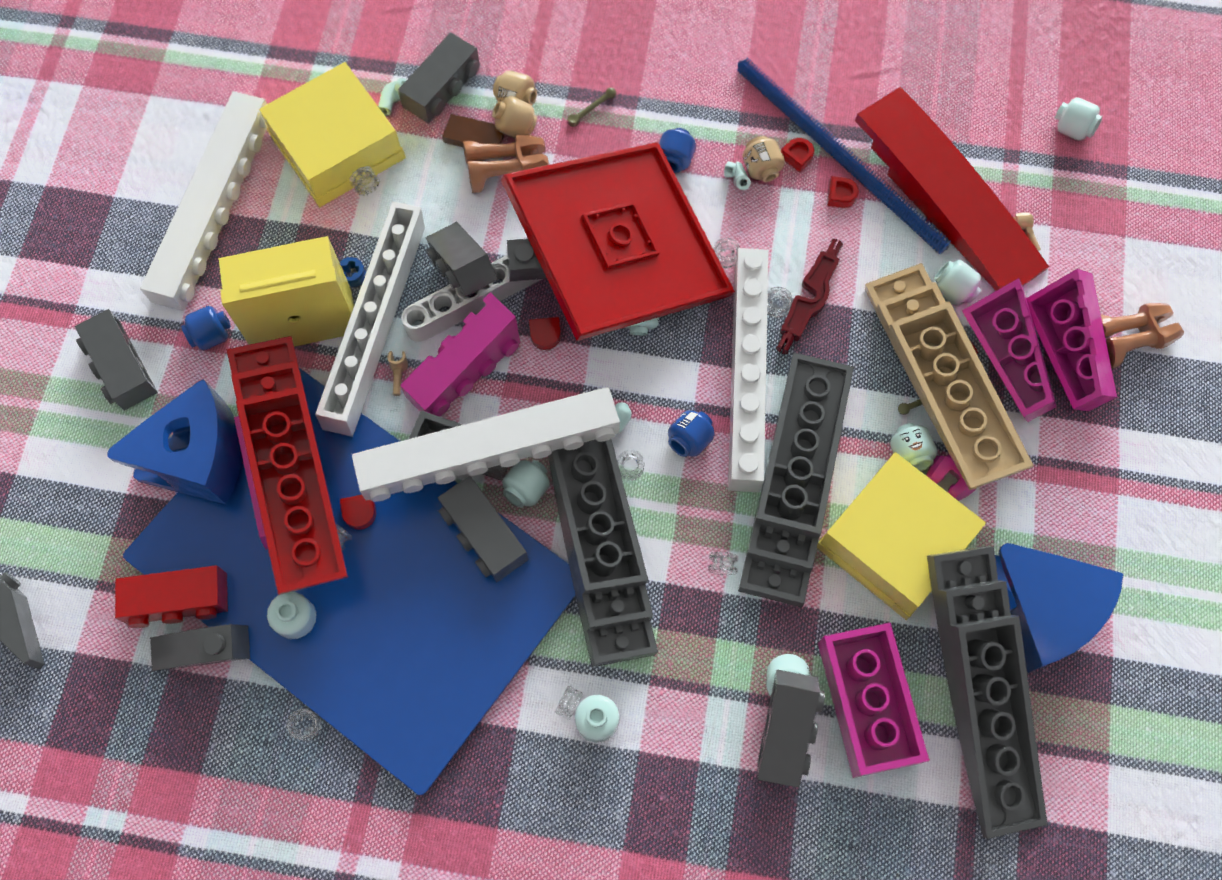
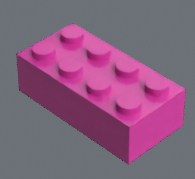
M891 623L824 636L818 642V647L852 777L857 778L929 761Z

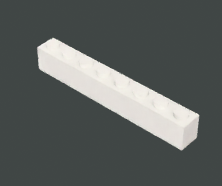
M232 91L140 287V290L150 302L184 311L187 303L193 299L196 283L206 270V261L211 251L217 246L218 235L222 226L228 222L229 211L233 202L240 195V187L244 178L250 173L251 162L255 153L261 149L262 138L267 125L259 109L267 105L265 99Z
M394 201L391 203L315 413L322 430L352 437L354 435L425 229L421 207Z
M738 248L735 262L728 491L760 493L764 482L769 250Z
M605 387L352 454V459L361 494L366 501L378 502L390 498V494L401 491L405 493L417 492L423 488V485L435 482L437 484H447L454 481L457 476L465 474L470 476L480 475L487 472L488 468L494 466H514L524 458L532 456L534 459L549 456L554 450L562 448L574 450L583 446L584 442L595 439L597 442L610 440L615 437V434L620 433V421L610 388Z

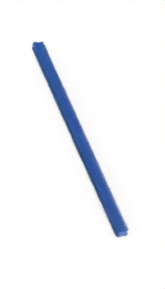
M747 57L737 64L739 66L737 71L754 85L776 107L781 109L786 116L818 145H821L820 147L836 159L841 166L846 168L851 175H854L874 196H877L895 215H898L906 225H909L914 232H917L916 234L922 237L927 244H930L938 254H942L951 246V240L948 242V238L944 240L946 235L941 237L943 233L939 235L940 230L936 232L938 228L933 230L935 225L931 228L932 223L928 225L929 221L925 222L927 218L922 220L924 215L920 218L921 213L917 215L919 211L914 213L916 208L912 211L914 206L909 208L911 204L907 206L908 201L904 204L906 199L901 201L903 197L899 199L900 194L896 196L898 192L893 194L895 189L891 192L892 187L888 189L890 185L886 187L887 182L883 185L885 180L880 182L882 178L878 180L879 175L875 177L877 173L872 175L874 170L870 173L871 168L867 170L869 166L865 168L866 163L862 166L864 161L859 163L861 159L857 161L858 156L854 158L856 154L852 156L853 152L850 153L851 150L847 151L848 147L844 149L846 145L841 147L843 143L839 145L840 140L838 142V138L834 140L835 135L832 137L833 134H830V131L826 133L828 129L824 131L825 126L821 129L823 125L819 126L820 122L817 123L818 120H815V117L811 120L813 116L809 117L810 113L807 114L808 111H805V108L801 111L803 107L799 108L800 104L797 105L798 102H795V99L792 101V97L789 99L790 95L787 96L788 93H785V90L782 92L783 89H780L778 84L775 85L776 82L770 80V77L767 79L768 75L765 76L766 73L760 72L761 69H758V66L755 67L756 64L753 65L754 62L748 61L749 58Z

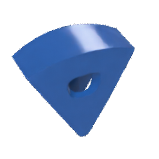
M204 379L194 384L109 448L107 453L112 461L135 468L133 477L138 482L223 504L227 503L234 491L242 464V453L234 415L225 401Z
M1011 543L1002 545L999 549V556L995 555L998 580L1006 581L1011 615L1019 616L1026 670L1028 673L1057 662L1087 644L1103 628L1118 602L1122 589L1123 573Z

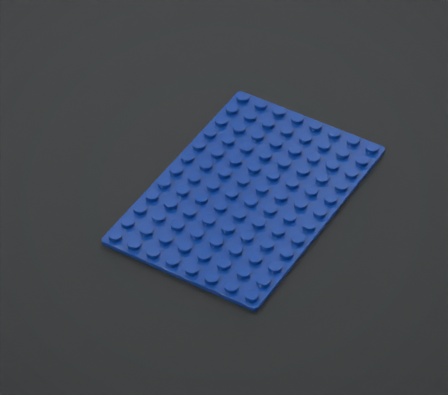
M299 368L348 578L293 591L302 594L314 605L316 622L313 629L301 638L288 639L276 633L269 625L267 619L268 607L271 601L278 596L269 551L265 549L259 537L243 458L234 491L226 504L177 492L124 551L123 558L143 575L216 565L227 573L228 612L217 613L216 618L199 620L208 627L229 624L248 625L250 661L418 795H424L576 597L570 567L566 561L498 513L526 550L529 560L497 583L491 575L485 578L475 564V561L479 559L473 549L468 552L464 549L456 537L460 533L454 523L448 526L438 512L442 506L437 497L458 484L456 481L447 484H437L435 482L423 485L421 490L413 493L401 491L390 494V498L375 502L376 518L369 527L357 530L348 526L342 517L340 499L362 495L358 486L352 454L400 441L362 413L353 437L322 430L315 413L325 386Z

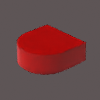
M794 138L781 149L785 162L801 173L813 159L814 146L807 139Z
M831 176L827 206L837 208L851 207L856 202L859 194L858 185L849 178Z
M559 317L529 319L530 337L536 348L550 350L558 345L561 339Z
M363 495L340 499L342 517L348 526L361 530L369 527L376 518L375 502L371 500L366 501Z

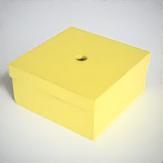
M346 62L259 109L267 125L266 129L269 136L319 208L406 158L404 150L400 146L396 130Z
M328 236L218 258L222 289L220 290L222 305L248 344L292 336L295 347L344 336L354 308L351 288Z
M895 452L818 542L817 548L902 618L907 620L932 591L927 555L965 550L986 522Z

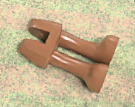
M516 134L515 142L508 144L463 142L472 194L483 191L488 178L549 165L547 156L543 155L546 150L544 139L538 136ZM516 157V159L482 162L492 158Z
M1143 304L1139 307L1137 314L1110 317L1101 315L1111 369L1120 366L1126 354L1134 349L1146 346L1163 349L1184 335V330L1179 323L1163 327L1158 325V323L1165 321L1174 314L1169 304ZM1138 328L1140 333L1111 337L1114 334Z

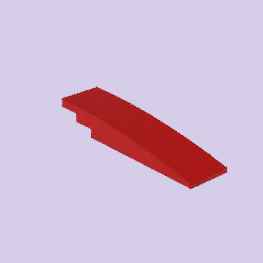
M901 86L857 113L855 122L873 140L871 149L889 167L887 172L889 178L926 217H930L935 227L943 235H946L945 237L949 241L951 240L950 243L996 291L1018 278L1022 286H1024L1048 269L1049 265L983 178Z
M292 336L226 349L232 373L231 378L236 396L237 410L278 595L348 578Z

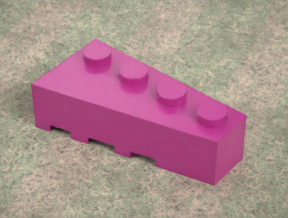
M1076 269L1026 299L1035 329L1073 410L1091 411L1117 398L1093 273Z
M1016 279L962 310L1025 420L1029 422L1056 408V402L1020 279Z
M491 292L483 299L486 305L480 312L475 315L471 311L463 320L465 325L456 336L448 335L441 342L438 355L435 358L428 356L400 385L405 397L420 412L422 410L439 417L442 416L449 409L450 403L457 397H463L469 393L474 383L480 377L488 376L503 357L511 356L518 349L521 342L516 316Z

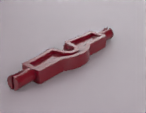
M837 239L831 240L827 251L820 252L814 265L805 276L802 287L813 294L815 298H807L800 295L794 297L789 313L780 330L783 336L778 346H776V350L779 353L786 343L782 354H788L793 341L800 340L810 318L819 314L825 306L830 291L829 281L839 263L837 255L843 246L840 240L835 249L833 248Z

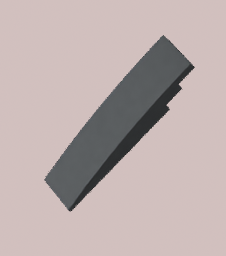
M793 352L738 592L803 607L810 573L814 565L818 540L822 532L854 366Z
M596 439L584 442L583 446L574 450H565V448L554 450L548 456L591 666L597 667L655 656L658 653L650 622L653 612L645 585L648 582V576L612 439L603 442H597Z
M994 546L927 555L946 677L963 758L983 838L990 839L1048 825L1019 616L1011 615L1006 581L998 580Z

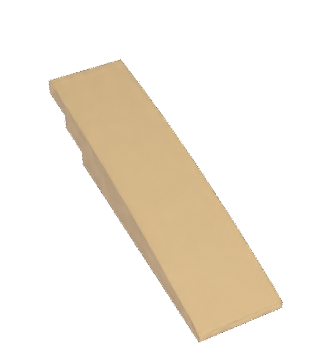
M920 263L866 283L865 291L917 395L969 490L1033 468L1034 465L950 301H945L937 283L931 282L923 264Z

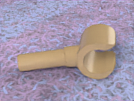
M1027 212L1016 213V217L1013 218L1024 230L1038 251L1041 250L1032 229L1034 225L1033 215Z
M392 351L387 356L394 376V396H400L402 372L408 368V361L404 351H402L403 357L399 361H394Z

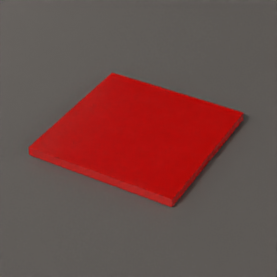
M659 142L503 174L501 178V183L576 341L730 297L735 292Z

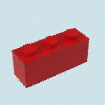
M217 565L115 578V618L128 624L129 628L148 627L149 622L160 620L165 624H175L183 622V617L196 616V619H212L217 617V613L228 612L227 573Z

